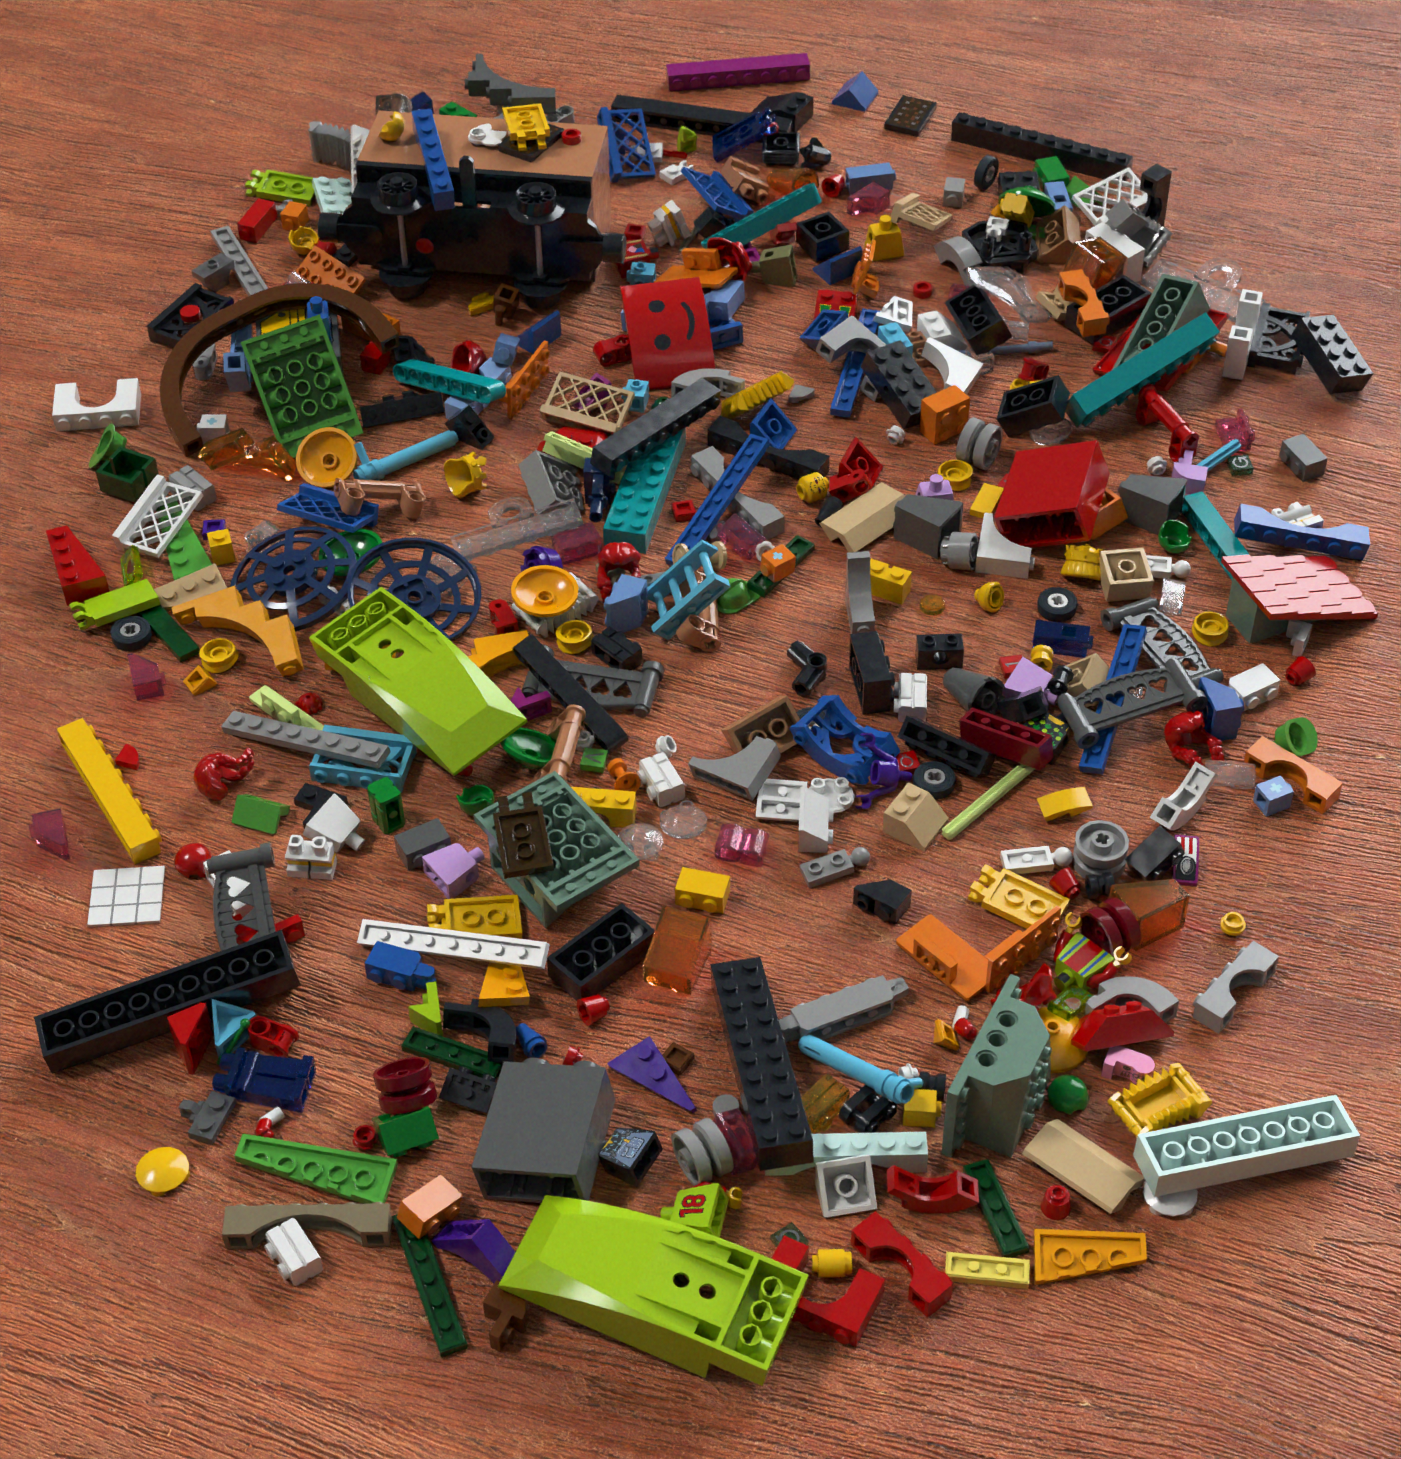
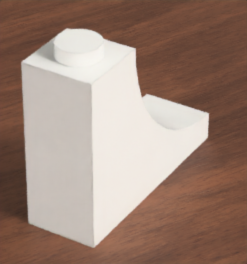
M930 337L927 339L921 355L940 371L944 380V389L956 385L966 395L979 378L983 363Z
M984 512L975 572L1028 579L1029 570L1034 569L1035 557H1031L1032 548L1015 544L1003 537L994 525L993 513Z

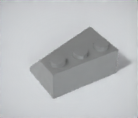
M538 450L532 452L518 465L521 477L527 486L528 495L533 501L534 510L539 516L554 520L578 514L584 510L582 494L577 489V486L580 484V480L575 474L578 472V466Z

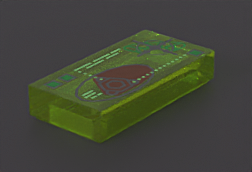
M131 544L120 558L124 586L139 582L143 577L139 549Z
M1072 983L1058 994L1056 999L1049 1002L1047 1009L1059 1017L1070 1021L1085 1009L1086 1002L1094 995Z

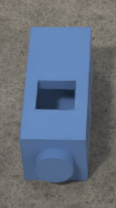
M890 163L845 169V185L849 194L893 189V181H896V172L892 170Z
M1064 181L1045 183L1044 193L1055 203V211L1066 205L1072 212L1073 207Z
M501 333L495 344L492 361L512 366L517 355L520 338Z

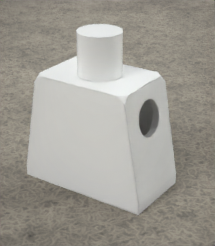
M335 793L306 824L303 835L311 840L316 836L325 837L327 842H333L335 852H339L345 844L357 851L365 841V839L355 833L361 822L360 819Z

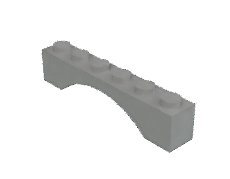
M713 446L691 455V472L703 482L706 488L712 490L724 473V457ZM738 491L727 507L762 542L784 533L785 516L772 504L751 499Z

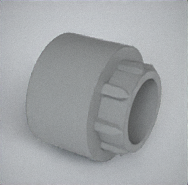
M952 532L950 536H945L940 550L942 563L948 565L950 569L973 571L976 566L978 551L977 534Z

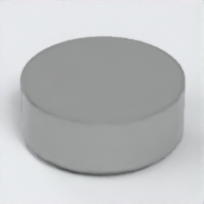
M728 1094L718 1096L713 1101L714 1116L724 1122L734 1120L739 1114L738 1100Z

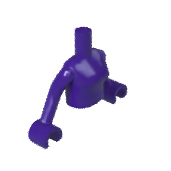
M862 733L860 736L865 737L866 743L859 744L861 748L867 747L876 756L885 760H874L872 762L870 770L871 783L885 787L878 788L867 795H857V798H861L862 805L855 806L856 809H868L871 806L872 799L895 791L899 780L911 781L912 779L911 772L900 771L898 760L894 756L874 745L875 736L872 733Z

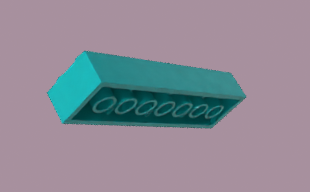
M1206 312L1074 393L1068 400L1066 414L1076 428L1082 425L1084 427L1090 425L1099 414L1102 417L1112 410L1111 407L1115 404L1117 406L1122 405L1128 400L1127 397L1130 395H1138L1144 386L1156 384L1165 373L1168 376L1178 369L1177 366L1181 363L1186 365L1194 359L1193 356L1197 353L1202 355L1207 352L1210 346L1216 342L1215 338L1220 331Z
M686 427L675 436L666 439L661 445L651 449L649 453L643 454L635 462L627 465L603 527L604 546L612 542H627L633 545L639 553L646 554L686 445Z

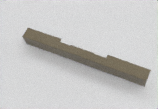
M695 227L690 233L691 235L680 245L679 252L684 248H688L698 233Z

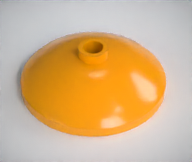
M325 427L313 431L304 438L297 450L296 466L299 474L307 483L320 488L334 487L336 478L346 481L352 475L358 461L354 440L345 431L338 428ZM331 460H334L332 465H328Z
M550 565L534 566L522 571L515 577L511 586V596L515 605L523 612L536 617H553L563 614L571 609L578 599L579 589L575 578L566 570Z
M1054 1007L1039 1008L1038 1013L1050 1034V1047L1052 1048L1050 1055L1051 1073H1062L1074 1069L1084 1061L1088 1054V1051H1083L1071 1045V1038L1079 1018L1063 1009Z

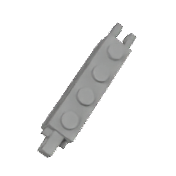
M882 975L876 978H869L852 987H845L841 991L830 995H823L811 1002L801 1003L790 1009V1015L779 1020L784 1041L790 1042L796 1039L800 1041L803 1036L813 1035L824 1040L892 1014L894 1002L908 995L909 987L902 977L886 981Z

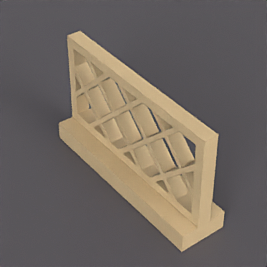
M913 192L895 202L890 216L893 223H898L904 219L935 231L949 222L953 215L918 202L920 195Z
M559 371L546 404H542L539 412L546 421L572 428L605 432L609 437L621 429L635 393ZM563 379L572 382V386L564 390L560 388ZM583 385L590 386L591 391L583 395L579 394L577 388ZM575 390L578 397L567 402L564 395ZM602 390L608 391L610 396L599 401L596 393ZM594 395L597 402L585 407L583 400ZM621 395L627 396L626 402L617 406L614 399ZM562 396L565 403L558 407L553 406L554 399ZM612 400L615 408L604 412L601 405ZM581 402L583 409L577 412L571 411L569 406ZM599 407L602 414L591 417L588 411ZM618 412L620 416L617 423L609 422L607 417Z

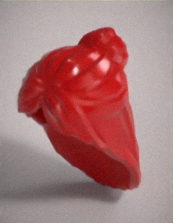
M465 340L454 347L450 368L478 375L479 368L488 358L478 344L471 340Z

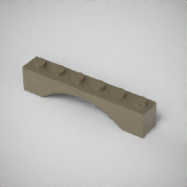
M348 1202L345 1204L318 1203L317 1205L293 1203L290 1205L264 1204L262 1206H247L238 1204L235 1206H225L222 1237L226 1249H254L264 1241H267L265 1235L267 1231L276 1226H281L282 1223L291 1218L296 1219L302 1230L318 1229L339 1233L354 1240L362 1247H389L391 1244L392 1212L390 1203L356 1204Z

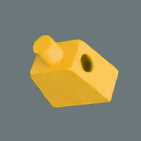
M882 215L879 223L869 226L865 245L867 243L870 244L872 240L876 241L873 261L904 256L902 235L897 223L891 222L889 215Z

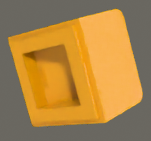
M199 665L183 680L195 696L218 684L212 675Z

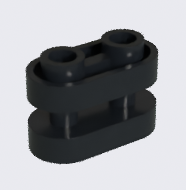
M864 1085L845 1102L840 1109L838 1118L847 1125L856 1121L854 1130L857 1133H876L886 1119L890 1120L894 1117L898 1107L897 1103L883 1096L879 1097L880 1095L873 1088Z

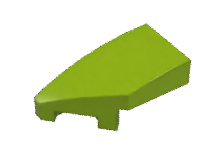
M684 126L680 127L677 151L688 153L697 150L696 139L698 136L694 131Z

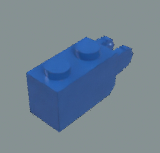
M376 941L364 963L367 979L375 983L391 985L400 990L405 989L413 992L416 987L427 990L426 983L437 982L435 968L422 963L419 952Z

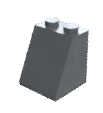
M1130 474L1126 481L1120 483L1118 493H1120L1128 515L1124 522L1158 535L1165 521H1176L1182 513L1187 480Z
M907 494L894 507V538L936 559L940 557L943 538L950 536L952 532H961L963 503L960 501Z

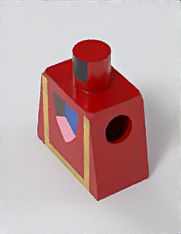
M642 239L626 240L625 260L623 264L615 263L621 278H627V270H631L632 262L650 263V260L659 259V251L657 247L647 249Z

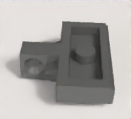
M211 1091L205 1102L199 1101L197 1104L195 1101L183 1099L179 1109L181 1117L188 1118L189 1122L192 1123L188 1131L189 1139L213 1145L236 1105L235 1098Z

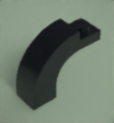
M472 999L471 1005L445 1002L443 1008L444 1029L469 1031L483 1036L488 1041L487 1061L499 1063L514 1062L516 1027L512 1018L498 1006L478 1007L479 999Z

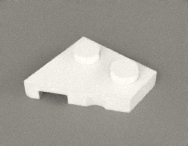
M894 296L890 299L889 303L883 306L880 312L876 313L873 321L884 325L897 322L903 331L909 332L912 327L913 302Z

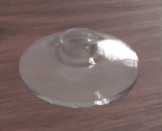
M1064 418L1063 421L1057 424H1050L1040 429L1030 430L1031 439L1039 445L1050 446L1059 444L1071 435L1072 425Z

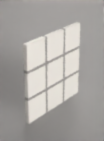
M165 866L94 870L87 926L101 927L160 923Z

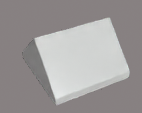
M869 1154L816 1163L815 1186L824 1218L877 1209Z

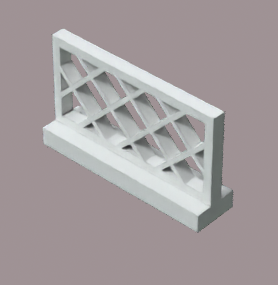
M1128 167L1074 194L1072 200L1096 226L1101 222L1107 224L1109 219L1105 213L1110 209L1106 208V203L1116 205L1120 201V196L1130 198L1129 202L1139 208L1142 213L1146 206L1147 193L1140 190L1141 181ZM1127 175L1131 183L1122 181V177ZM1108 184H1116L1118 189L1109 188ZM1121 186L1131 188L1130 193L1121 191ZM1134 189L1141 191L1143 195L1134 194ZM1098 190L1104 192V197L1095 195L1094 191ZM1107 193L1117 195V199L1107 198ZM1080 198L1090 199V204L1083 202ZM1093 201L1103 202V207L1093 205ZM1092 211L1102 212V216L1097 218Z
M157 474L112 534L117 549L125 552L131 547V550L159 558L200 502L203 493L167 482L164 476ZM170 490L177 492L175 495L166 497ZM193 496L191 501L182 502L183 498ZM180 501L179 505L168 508V503ZM165 505V510L154 513L159 506ZM183 511L180 516L171 518L172 513ZM168 515L169 520L157 523L156 519ZM154 521L155 525L143 528L147 522ZM171 526L168 532L160 534L159 529ZM157 531L158 535L148 539L145 538V534ZM142 536V541L132 543L136 537ZM160 541L156 549L148 547V545Z

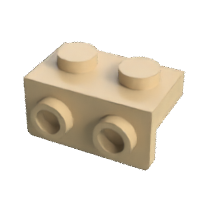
M1058 285L1053 293L1039 291L1036 299L1041 303V306L1048 310L1055 320H1065L1067 306L1073 302L1063 300L1057 289Z

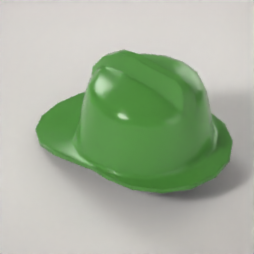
M109 424L104 430L99 445L90 459L89 468L95 467L100 460L110 461L109 457L119 447L125 448L127 439L115 431L114 424Z
M729 578L731 587L717 598L718 611L725 614L736 613L757 601L760 595L748 589V581Z
M1299 717L1290 719L1278 727L1275 731V741L1273 742L1296 756H1302L1315 751L1318 738L1314 725L1308 719Z

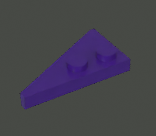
M650 1036L607 1063L614 1072L617 1071L628 1077L632 1082L641 1084L645 1089L661 1098L664 1097L670 1100L679 1108L692 1113L697 1111Z

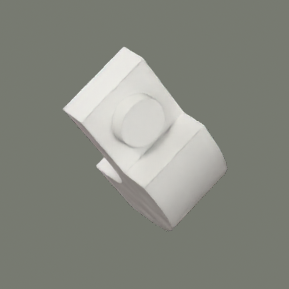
M1195 761L1179 788L1170 797L1161 798L1150 818L1169 830L1179 829L1195 815L1207 798L1205 795L1216 779L1217 774Z

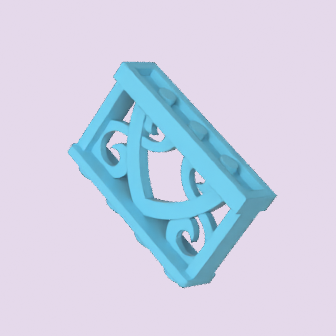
M324 725L322 731L388 745L391 752L379 769L370 766L357 768L351 762L315 754L309 765L312 781L367 789L368 785L374 781L388 777L402 793L411 763L417 753L416 746L404 735ZM399 756L403 757L401 764L395 761ZM332 759L328 764H322L324 761ZM389 766L395 767L398 770V772L391 773V769Z

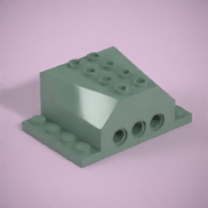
M556 771L507 796L510 811L523 809L522 793L532 792L534 807L542 806L554 871L504 879L493 820V813L499 812V804L496 802L474 814V821L488 836L491 868L513 893L518 895L521 902L545 928L575 902L640 866L639 859Z
M1012 974L1009 975L947 1092L941 1154L951 1158L955 1149L960 1150L966 1139L1012 1157L1025 1129H1030L1033 1125L1035 1109L1040 1110L1045 1099L1043 1093L1051 1079L1050 1055L1052 1048L1050 1047V1034L1036 1007L1019 1000L1022 994V990L1019 989L1020 977Z

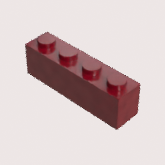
M973 707L959 720L961 738L996 753L998 756L1040 771L1053 758L1052 735Z

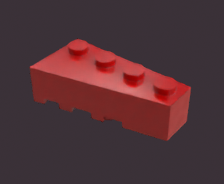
M67 525L46 530L67 606L72 602H84L90 598L110 592L106 575Z

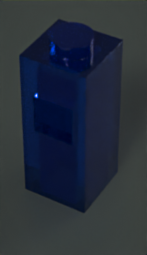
M1036 620L1032 648L1037 645H1046L1053 650V654L1085 658L1087 656V649H1092L1094 636L1089 635L1090 626Z

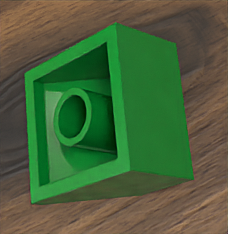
M428 1106L408 1113H384L372 1117L382 1148L388 1156L399 1157L407 1154V1149L418 1146V1149L426 1148L434 1144L433 1140L439 1139L433 1116Z

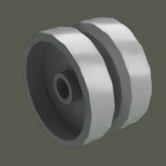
M975 417L969 419L958 440L956 459L968 464L973 462L975 467L985 471L988 470L994 463L1002 443V427L991 423L986 425L985 421Z
M1096 820L1082 825L1076 832L1072 859L1074 870L1084 879L1086 875L1094 874L1101 876L1105 872H1111L1114 880L1119 878L1125 871V858L1127 857L1129 846L1127 833L1120 826L1110 821Z
M706 1117L694 1123L692 1131L688 1128H683L671 1136L677 1161L693 1186L703 1181L711 1182L712 1175L720 1178L733 1170V1159L722 1132L710 1118Z

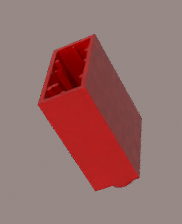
M1098 441L1016 451L994 516L1000 534L1015 544L1029 548L1090 541L1110 475Z

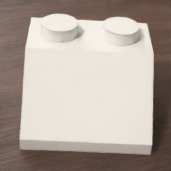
M938 311L918 314L917 331H921L926 339L930 337L957 351L969 349L968 344L953 321Z
M800 787L798 852L827 853L828 844H833V829H828V822H833L834 808H829V798L806 787Z

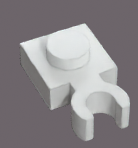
M649 143L653 162H662L663 144ZM640 146L635 150L642 157L646 154V151ZM631 155V160H639L635 156Z
M686 160L680 162L679 166L673 164L660 171V178L670 185H674L686 178L680 172L682 167L693 170V165L687 166Z
M990 216L986 226V239L987 236L996 237V241L999 242L1001 235L1005 236L1009 219Z

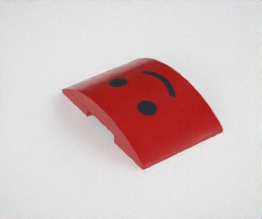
M699 277L620 286L634 380L649 381V390L672 387V381L683 373L698 369H715L707 309Z

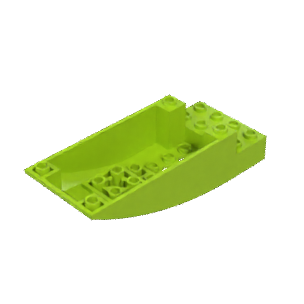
M383 587L378 588L309 637L317 656L343 676L352 697L398 733L404 735L412 744L453 776L457 775L528 722L506 695L455 644L421 615ZM391 643L389 647L381 649L383 646ZM395 652H403V655L401 657L392 658V655Z
M545 1195L498 1288L706 1378L713 1364L763 1386L804 1292L809 1275L727 1240L669 1220L607 1204ZM678 1274L687 1276L689 1279L688 1286L684 1288L677 1287L673 1283L674 1276ZM706 1285L713 1288V1298L704 1299L701 1297L699 1289Z

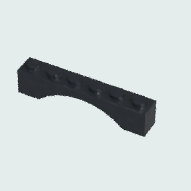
M719 416L707 429L708 446H713L734 456L749 436L738 422L723 416ZM769 446L757 464L799 480L801 477L814 472H818L825 477L829 473L830 456L812 449L786 450Z

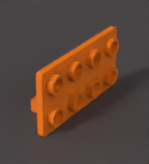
M875 240L865 245L862 252V260L858 261L855 266L851 284L853 288L852 294L856 295L857 292H861L874 299L878 293L879 281H877L875 276L866 273L873 261Z
M317 246L312 248L293 274V277L296 280L300 279L301 282L306 279L308 283L314 282L315 284L334 286L357 294L366 281L363 276Z
M684 248L681 251L684 266H671L654 282L699 277L702 288L707 287L716 290L732 279L738 272V268L722 267L718 249Z
M544 340L524 367L520 371L517 370L505 385L506 395L499 399V401L507 403V418L512 419L516 413L520 412L524 402L530 399L534 389H537L541 380L549 374L548 358L550 350H548L547 341Z
M1059 906L1054 907L1024 932L1018 929L984 956L988 959L985 987L987 992L990 993L996 987H1002L1010 974H1018L1026 963L1037 959L1041 951L1053 946L1057 942L1059 937L1058 929L1061 922V908Z
M932 914L927 915L896 939V944L965 1001L971 1000L985 989L988 959Z

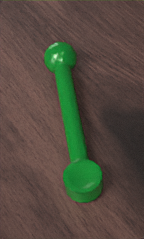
M244 1018L241 1020L239 1030L224 1054L217 1059L216 1063L219 1066L223 1067L226 1065L227 1057L245 1028L250 1026L249 1019Z

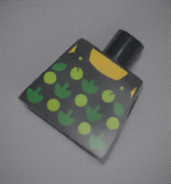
M1047 712L1030 719L1023 725L1052 735L1053 758L1048 764L1053 765L1069 742L1071 727L1063 713L1055 717Z

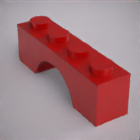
M875 1211L851 1230V1246L869 1263L878 1260H889L900 1264L907 1270L912 1279L909 1284L908 1300L927 1318L952 1299L953 1283L950 1277L945 1272H940L926 1254H921L916 1250L910 1239L900 1235L887 1218H882Z

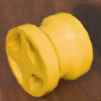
M1037 645L1031 650L1030 661L1049 672L1052 669L1054 652L1046 645Z

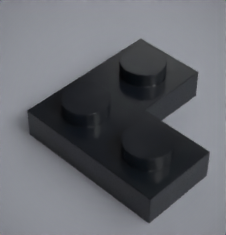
M308 783L303 785L295 796L294 803L298 807L310 810V813L303 821L304 829L306 824L335 792ZM335 793L346 805L348 804L347 796Z

